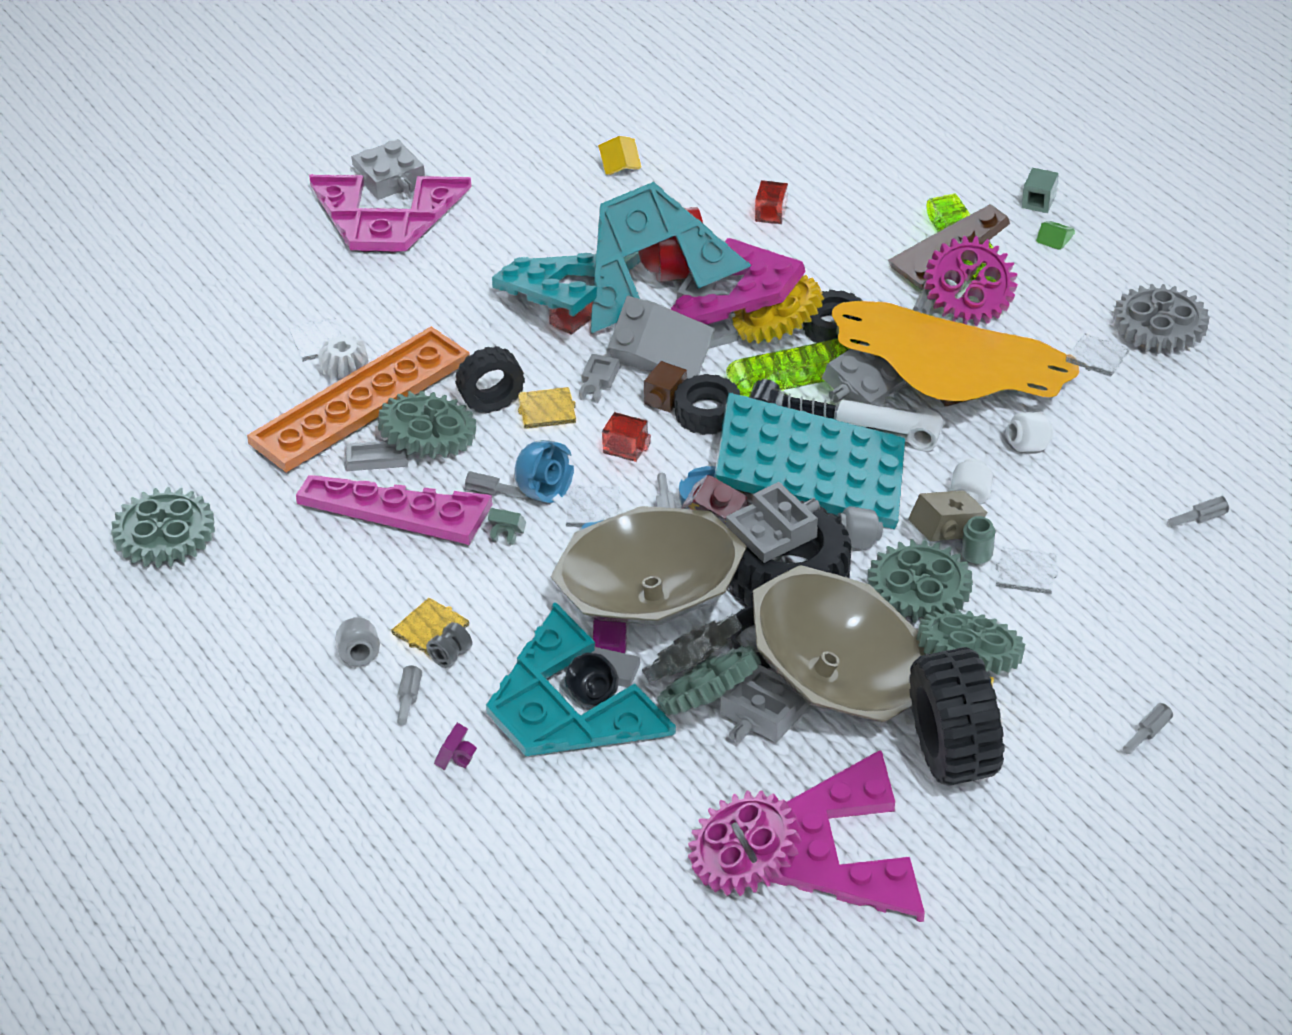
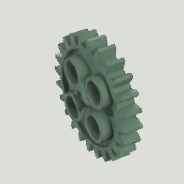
M408 391L407 397L397 394V399L389 398L388 404H382V410H379L378 430L381 431L382 438H388L387 444L397 443L396 450L405 448L407 449V455L417 452L419 458H422L425 454H429L432 459H435L436 454L447 458L448 452L457 456L459 450L467 451V445L472 446L473 439H475L477 426L476 419L472 418L473 412L466 411V405L457 406V399L448 401L447 395L439 398L436 397L435 392H432L430 396L425 395L423 391H420L419 395H414L411 391Z
M167 487L164 493H160L157 488H154L152 495H148L143 491L141 492V499L131 497V505L122 504V512H115V520L111 521V533L116 550L122 551L123 558L131 556L132 563L142 559L144 567L148 566L151 561L155 562L157 568L161 566L163 561H167L169 566H173L175 559H179L184 563L186 562L185 555L197 556L196 548L205 550V542L212 541L211 533L215 532L214 514L211 511L210 503H204L203 496L195 498L194 491L184 495L183 488L181 487L175 493L171 492L170 487Z
M910 539L909 546H905L900 541L897 543V549L886 546V554L878 552L877 560H871V567L868 569L867 578L868 584L904 618L912 616L913 623H916L919 617L924 618L926 614L932 616L933 611L942 614L944 609L950 613H954L955 609L963 610L964 602H969L973 585L972 571L968 570L967 561L961 562L960 553L951 556V547L941 550L940 542H936L931 547L928 546V542L925 539L921 545H916L915 541Z
M944 609L942 614L935 611L932 612V616L926 614L924 619L920 620L916 638L919 641L918 646L924 648L925 654L961 647L970 648L979 654V658L985 664L986 671H992L997 675H1000L1001 670L1009 673L1011 668H1018V664L1022 663L1026 643L1022 642L1023 637L1017 636V630H1008V624H997L996 618H985V614L974 616L971 611H968L967 614H962L958 609H955L954 613Z
M750 645L746 647L741 646L736 650L733 648L726 654L721 653L718 656H711L695 665L692 671L685 672V675L675 679L670 685L666 686V689L660 692L661 695L657 697V701L664 714L668 716L671 714L676 715L681 711L685 713L692 707L694 709L697 708L700 704H709L720 698L726 690L733 689L734 685L743 682L747 676L752 675V671L759 668L758 665L761 664L760 658L754 647H750Z

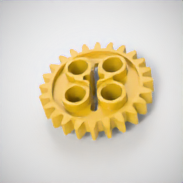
M805 274L782 303L765 306L746 313L745 308L734 311L735 316L732 317L733 326L741 339H747L748 343L755 340L759 344L764 339H766L767 343H770L773 337L781 340L783 334L792 335L793 329H802L801 324L803 322L812 321L810 316L817 315V308L823 306L821 302L824 300L823 292L818 282H815L813 277L808 278Z

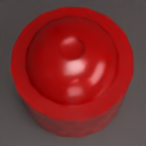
M698 207L684 208L703 223ZM675 236L638 251L642 265L647 271L655 274L658 282L684 280L690 273Z

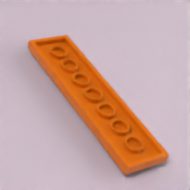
M430 326L247 434L248 444L287 473L379 417V410H382V404H388L389 398L397 399V394L407 397L408 391L415 395L457 370L460 363H463L468 355L470 356V352Z

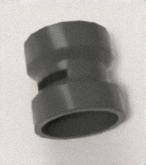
M451 622L443 628L440 636L436 635L427 642L426 648L435 663L441 667L448 668L456 662L459 654H465L471 649L473 641L468 631L462 625Z

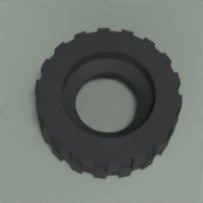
M844 290L822 291L824 300L821 302L823 306L817 308V315L810 316L811 322H803V331L805 330L806 337H809L812 342H816L821 346H829L831 348L845 347L838 341L836 322L825 321L821 317L832 315L834 307L843 302L862 301V299ZM842 315L848 319L862 321V319L858 317ZM850 339V341H851L852 343H855L856 341H858V340H855V339Z
M488 346L474 351L473 354L465 358L463 363H460L459 370L455 375V384L464 402L471 410L474 409L479 413H491L492 411H500L502 408L508 407L519 397L518 395L524 388L523 383H525L524 372L513 353H510L506 348L502 349L500 346ZM495 370L503 372V378L496 385L487 389L477 388L476 383L483 375Z
M716 374L695 375L692 378H687L675 390L676 420L681 424V427L690 430L692 433L715 435L722 431L726 400L729 393L740 395V390L737 389V385L734 382L732 383L730 379ZM700 400H715L722 403V406L713 409H703L694 406L693 403Z

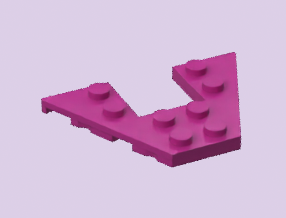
M309 174L310 186L349 249L364 252L407 251L472 187L471 177L417 176L411 209L359 208L364 187L363 175Z
M727 238L725 242L728 246L751 264V267L732 274L744 275L729 295L708 294L696 297L684 295L676 300L671 310L703 324H710L727 319L731 312L745 308L746 313L765 306H772L782 303L806 270L803 261Z
M882 750L871 754L786 802L798 818L797 822L801 827V831L798 834L802 842L795 845L799 854L788 856L792 866H781L779 870L782 873V877L778 878L772 875L769 877L770 882L783 886L792 885L799 890L813 893V889L836 895V900L858 906L869 905L877 911L886 913L887 909L916 916L918 922H924L925 911L910 857L839 864L829 819L895 812L896 802Z

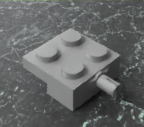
M400 139L388 141L385 144L363 150L351 156L352 165L363 175L365 187L377 200L402 191L406 194H409V191L412 193L415 189L417 176H425L424 164Z
M861 341L860 343H858V344L864 345V346H869V345H870L869 343L863 342V341ZM849 349L828 363L822 379L834 389L828 394L830 400L833 399L832 402L834 403L843 398L844 400L881 406L887 396L907 383L884 358L854 349Z
M777 482L754 493L753 504L726 516V526L765 563L817 537L818 518L813 512L819 511L820 505L815 498L801 503L780 482Z
M758 665L759 668L752 671L753 674L747 676L743 682L734 685L733 689L726 690L721 696V714L738 723L729 732V737L733 741L736 739V743H740L749 731L756 732L777 743L811 705L779 674L761 665Z

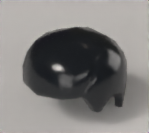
M586 652L575 657L567 667L565 685L579 703L584 706L595 707L614 696L618 690L619 676L615 667L605 656Z

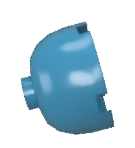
M539 440L526 445L516 458L514 467V478L519 489L527 497L542 502L553 503L552 499L557 494L562 498L568 491L574 474V465H569L568 455L572 456L571 451L565 444L550 440Z

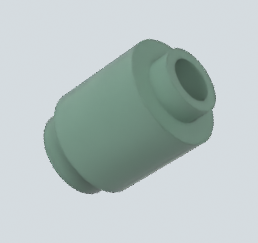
M983 516L972 517L964 526L961 554L965 560L974 564H982L992 559L996 530L990 519Z

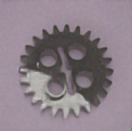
M734 613L718 622L713 620L697 629H691L675 639L673 644L658 652V658L644 667L642 672L648 682L653 683L668 674L672 676L688 668L690 669L704 662L712 656L711 653L728 643L726 639L742 629V625Z

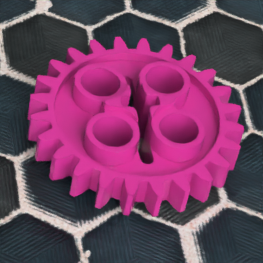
M963 236L961 244L955 238H952L950 247L942 243L940 252L935 250L932 259L928 260L926 266L928 269L924 273L923 278L927 279L924 289L931 290L928 293L927 299H936L933 308L943 307L942 317L951 313L953 314L952 321L954 322L960 317L963 319V324L967 325L969 319H973L975 326H978L981 318L987 324L990 323L992 315L999 319L1002 310L1007 312L1010 306L1009 302H1013L1015 298L1013 292L1018 287V284L1014 282L1018 274L1010 272L1013 269L1014 262L1005 263L1008 253L999 255L997 252L1000 246L996 245L992 249L989 248L988 239L983 245L979 244L978 236H975L972 243L968 242L966 236ZM962 260H969L973 263V265H966L962 262ZM985 263L986 266L978 273L976 280H973L966 288L964 294L957 299L955 296L961 292L965 282L970 281L978 267ZM985 276L993 277L996 282L988 281ZM945 280H952L956 283V285L951 286L947 284ZM969 296H974V297H976L980 302H978V303L972 302L968 297H969Z
M749 790L746 791L743 799H739L736 794H733L732 802L729 804L721 799L719 801V810L708 809L711 816L709 819L699 818L698 822L702 829L692 830L691 832L695 838L694 841L688 843L692 851L688 854V858L693 864L691 867L704 886L710 885L715 893L722 889L725 895L729 896L735 888L739 896H742L745 888L749 886L756 893L758 883L763 882L764 885L769 887L770 876L774 875L781 878L780 867L792 866L788 856L799 854L795 847L796 844L802 842L798 834L801 831V827L797 822L798 818L784 799L779 801L774 793L766 797L763 790H760L755 798ZM733 823L739 825L757 857L755 863H752L732 828Z

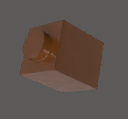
M660 361L644 380V404L671 413L675 408V390H677L679 384H682L687 379V370Z

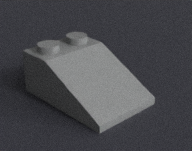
M627 296L608 349L612 358L619 359L620 364L652 372L658 363L663 361L686 369L687 378L689 379L695 375L699 376L715 329L655 302Z

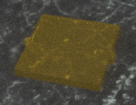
M569 387L520 392L518 395L520 404L518 414L522 415L524 429L576 423L574 411L576 402L572 401Z
M428 597L392 628L391 632L394 636L408 643L410 648L415 647L429 655L426 648L427 642L436 635L440 636L443 628L449 623L455 622L466 628L470 625V622L467 618L452 611L451 606L445 607Z

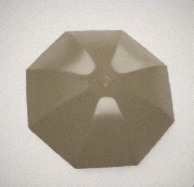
M639 506L575 532L550 577L583 615L600 621L659 626L709 605L726 592L747 546L711 511Z
M799 565L753 590L757 649L765 661L809 705L884 723L912 706L909 693L910 667L919 656L926 655L924 648L918 646L919 641L916 640L918 631L870 584Z

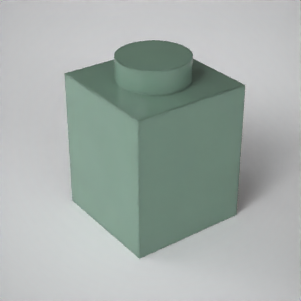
M1032 167L1024 184L1021 208L1049 213L1057 195L1059 173Z

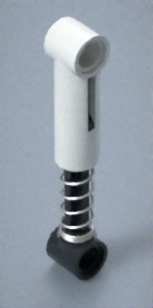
M768 379L756 381L749 395V398L904 437L905 442H909L913 448L919 451H929L936 447L943 426L941 415L931 409H921L914 413L843 399L840 403L836 402V405L826 403L827 400H824V403L817 402L814 397L812 400L803 399L802 395L800 398L791 397V393L788 395L782 392L778 384Z

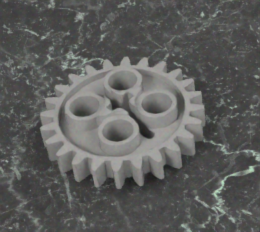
M1151 283L1149 289L1139 285L1138 292L1130 288L1128 295L1121 294V300H1117L1116 307H1114L1113 320L1114 327L1118 328V334H1125V341L1135 340V347L1143 344L1145 345V351L1154 347L1157 353H1160L1162 348H1166L1169 353H1172L1173 348L1183 352L1185 345L1194 348L1195 342L1201 343L1202 336L1207 334L1210 317L1208 316L1209 310L1204 308V302H1196L1197 295L1188 297V290L1178 292L1177 286L1167 289L1165 284H1162L1160 288H1156Z

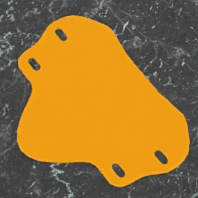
M843 302L832 310V317L839 327V343L850 349L884 358L913 388L936 399L966 401L1006 389L1042 397H1055L1059 394L1064 383L1071 381L1079 375V366L1074 359L1064 352L1033 338L970 326L887 302ZM842 315H850V316L858 317V318H861L862 321H856V320L848 319V318L843 317ZM850 339L867 342L870 345L864 346L852 343ZM1048 366L1063 368L1068 372L1052 370ZM1027 384H1035V385L1043 386V387H1046L1047 390H1040V389L1032 388V387H1029Z

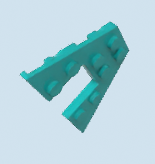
M654 181L600 203L594 274L597 298L592 302L591 334L617 323L627 296L640 299L623 257L675 236L697 289L749 268L751 264L731 249L726 242L717 237L699 219H696L684 209L679 202L671 198Z
M586 252L570 256L517 257L492 276V288L506 291L514 296L518 295V292L527 295L528 301L539 305H547L551 309L566 308L569 309L570 316H575L597 298V286H588L582 281H575L569 284L559 283V281L566 275L594 277L596 254ZM639 252L623 257L628 271L641 262Z
M557 602L552 604L551 612L543 624L536 628L534 631L535 636L526 643L518 655L516 665L509 675H505L500 683L499 690L491 696L486 704V714L525 756L667 737L676 734V725L635 683L582 715L552 686L546 678L569 666L575 657L586 652L591 653L595 651L593 639Z

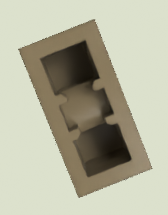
M965 490L920 493L908 520L930 542L963 539V529L969 519L976 516L986 517L988 512Z

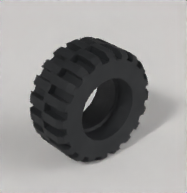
M820 507L819 511L813 512L818 518L817 537L779 555H794L807 559L803 562L783 563L771 559L763 563L747 547L730 582L733 592L740 600L744 599V603L747 606L753 605L754 589L799 565L850 578L851 539L846 527L842 523L840 524V520L832 513L828 515L827 511Z
M967 647L919 656L910 667L909 693L915 729L920 741L919 744L921 751L924 753L926 764L930 767L932 776L936 778L938 783L947 786L995 776L1001 770L1004 762V732L1001 725L1000 708H998L995 689L992 687L991 677L985 669L983 660L979 658V654L976 651Z

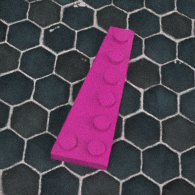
M308 475L296 493V501L300 505L470 545L493 505L492 495L454 491L452 495L438 494L436 489L424 488L422 492L406 490V485L394 484V487L383 488L377 487L376 482L353 481L351 479Z

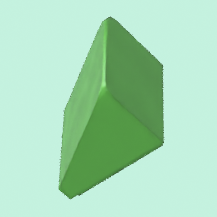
M1045 221L1041 223L1036 241L1061 250L1073 237L1076 230L1054 221Z

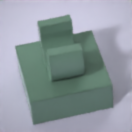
M490 508L487 519L493 526L490 532L491 539L497 542L499 534L506 531L508 532L507 542L509 545L515 543L516 533L524 534L527 523L521 513Z

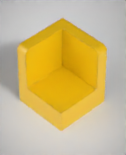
M619 135L598 145L605 174L612 175L625 168L638 170L642 167L635 138Z

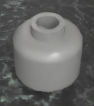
M850 506L844 509L843 513H838L836 516L840 520V524L842 523L849 533L851 548L868 550L874 545L875 541H880L883 533V523L878 521L875 511Z
M353 617L339 625L335 641L339 656L344 662L352 666H363L376 658L380 650V641L374 624L365 618Z

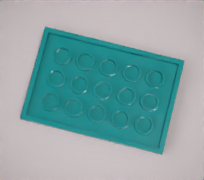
M729 393L726 400L714 478L733 489L752 494L780 482L799 501L806 502L815 498L819 502L820 507L824 508L827 513L838 515V513H843L844 509L850 506L871 509L877 513L878 521L883 523V527L895 530L899 521L905 438L836 419L810 414L805 411L779 406L774 403L752 399L747 396Z

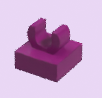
M594 619L593 641L595 642V647L625 654L627 650V623Z
M458 722L455 724L442 744L433 764L446 770L451 760H453L459 767L467 768L477 750L473 743L463 741L469 730L467 727Z

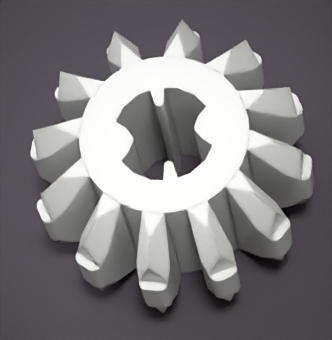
M345 334L339 338L332 336L331 341H323L322 348L319 349L318 354L323 375H329L331 380L342 379L369 362L364 341L357 340L356 336L348 338Z

